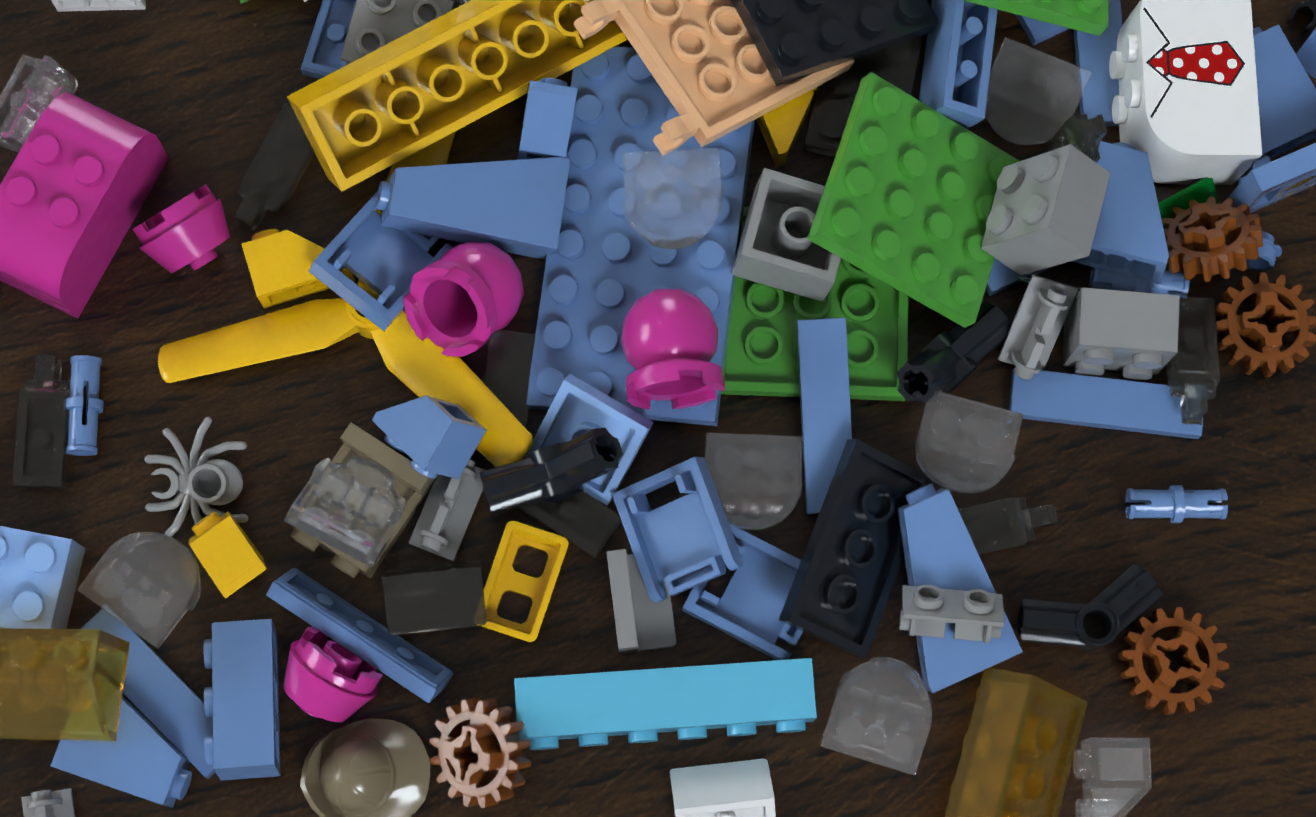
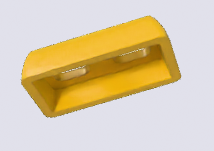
M509 521L506 524L475 613V623L527 642L535 641L569 545L567 538L517 521ZM526 545L548 554L544 572L540 577L534 578L516 572L513 569L517 551L521 546ZM506 591H512L532 599V607L526 622L519 624L498 616L497 609L502 595Z

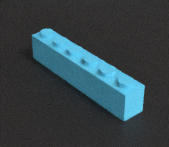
M812 658L514 678L517 722L523 721L524 727L518 735L520 740H530L531 746H529V750L559 748V739L578 738L580 747L608 745V736L628 735V743L658 741L657 733L677 731L678 740L707 738V729L727 728V736H747L757 734L756 726L775 724L776 733L806 731L805 722H814L817 718Z

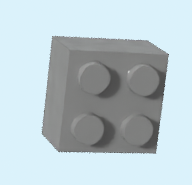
M1071 144L1003 167L997 180V190L991 212L986 220V230L981 249L1020 276L1089 256L1110 172Z
M764 168L753 191L731 274L823 302L835 283L841 259L807 239L825 186Z
M1082 287L1074 298L1064 321L1062 367L1075 368L1076 374L1085 376H1100L1104 374V371L1123 372V377L1126 379H1151L1152 375H1157L1178 353L1180 295Z

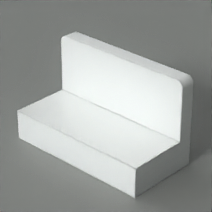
M766 759L670 770L675 817H776L775 797L769 765Z

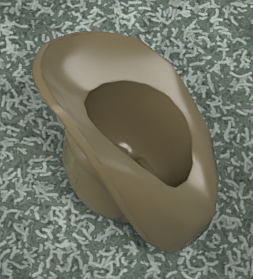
M368 718L334 729L315 742L304 760L300 787L310 807L320 817H411L426 799L430 783L431 762L423 742L412 728L395 720Z

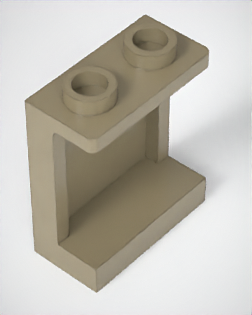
M351 422L340 437L343 445L294 514L290 511L285 521L294 529L290 537L312 552L316 550L318 545L334 555L330 563L348 576L355 578L358 572H361L371 579L429 494L434 479L417 472L410 465L411 461Z

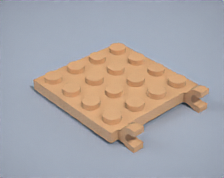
M594 0L582 6L580 11L584 16L576 19L573 24L582 38L586 39L602 30L610 21L615 20L680 116L664 122L660 127L663 132L656 135L652 140L662 156L677 149L692 136L695 137L701 147H704L848 71L855 62L853 59L776 86L731 0Z

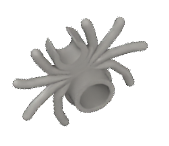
M210 417L203 419L196 432L190 451V460L178 437L169 428L163 430V435L171 442L180 461L173 456L159 454L146 455L144 461L148 464L172 466L163 467L151 473V475L165 474L168 476L171 482L169 490L151 493L160 499L175 498L166 502L148 503L145 506L148 512H161L176 509L181 504L172 525L165 531L167 538H171L179 530L190 506L195 524L202 519L199 506L204 514L209 515L216 511L219 517H221L225 513L211 508L209 504L218 506L228 504L239 496L243 488L242 474L234 464L222 459L209 461L208 459L227 450H244L247 447L246 442H223L203 451L198 460L204 435L212 423ZM231 514L237 523H246L248 521L246 514Z

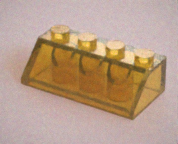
M0 628V739L116 742L130 642L100 629Z
M994 668L985 669L981 684L976 693L975 706L968 732L964 737L963 750L955 779L951 785L950 798L944 817H1058L1088 702L1034 675Z

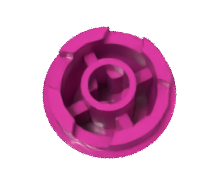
M207 184L133 228L134 233L142 243L139 249L171 274L190 264L194 271L218 257L214 248L230 238L221 198L216 200Z
M308 627L300 640L291 643L283 688L286 694L305 713L332 722H343L377 695V684L383 674L375 672V667L336 641L326 639L327 636L316 628Z

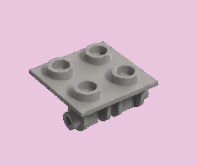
M356 0L340 60L348 63L354 62L451 11L454 1Z

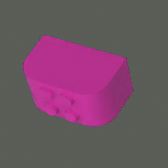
M63 93L56 97L41 114L0 184V281L78 319L170 158L158 137L71 93Z

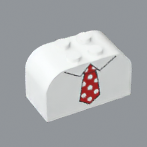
M1140 0L1122 25L1117 37V51H1112L1109 61L1111 79L1119 80V95H1115L1112 103V119L1115 124H1119L1120 142L1129 144L1136 148V150L1148 153L1153 181L1156 183L1192 185L1208 177L1213 178L1214 185H1232L1252 166L1253 162L1262 156L1251 0Z

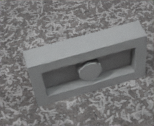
M626 549L606 551L619 654L675 647L676 634L671 596L665 581L663 580L667 591V599L654 603L647 593L634 554L627 555Z

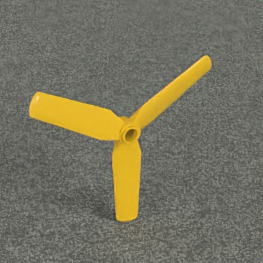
M455 132L393 164L386 182L396 168L446 165ZM377 210L376 212L382 216L383 210ZM358 278V286L377 300L380 295ZM342 298L316 299L165 344L158 353L160 375L166 383H173L325 349L359 332L365 338L374 339L387 369L419 398L429 396L458 404L477 420L487 431L476 450L495 467L522 460L533 442L531 433L460 357L443 355L441 353L445 350L444 348L435 345L428 337L423 341L417 337L407 320L405 311H402L384 332L368 318L361 316L362 314Z

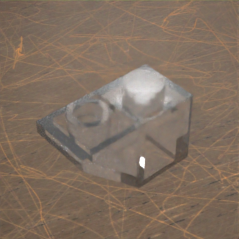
M1089 737L1081 741V749H1075L1074 775L1076 779H1082L1083 799L1076 800L1075 817H1125L1152 788L1150 738Z

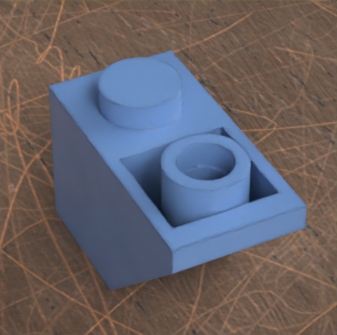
M543 78L539 82L530 80L517 160L551 157L566 158L578 88L568 87L566 82L555 78Z
M423 396L378 411L372 419L386 434L384 440L390 446L406 453L412 459L410 465L413 469L433 479L438 474L459 479L487 431L460 405L429 396Z

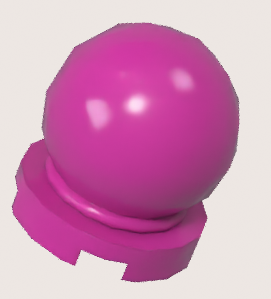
M470 241L446 251L440 260L425 266L415 273L411 278L413 281L411 282L410 293L404 296L403 303L407 320L418 338L423 341L428 337L435 345L445 349L441 353L443 355L463 357L478 350L489 340L494 332L506 327L516 315L524 296L521 271L507 253L493 244Z
M655 289L637 299L624 318L621 344L626 360L636 369V371L627 376L625 381L627 401L632 406L650 409V400H671L672 409H681L713 401L716 399L715 390L725 391L723 369L717 364L710 363L717 351L719 330L710 309L697 295L682 289Z

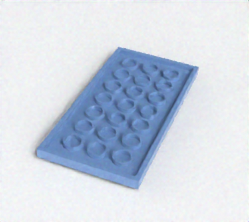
M615 46L573 68L570 87L578 88L566 155V158L570 159L558 249L552 255L546 256L526 405L529 409L549 410L563 380L569 374H572L649 420L717 426L721 391L715 390V400L681 409H672L671 400H650V409L632 406L627 401L625 381L627 376L636 371V369L626 360L621 344L623 320L637 299L655 289H682L697 295L710 309L719 330L717 351L710 363L719 365L724 372L736 277L731 273L741 237L755 120L704 147H701L695 137L692 136L677 149L662 156L652 140L656 135L663 132L660 127L664 122L680 115L635 49L632 47Z

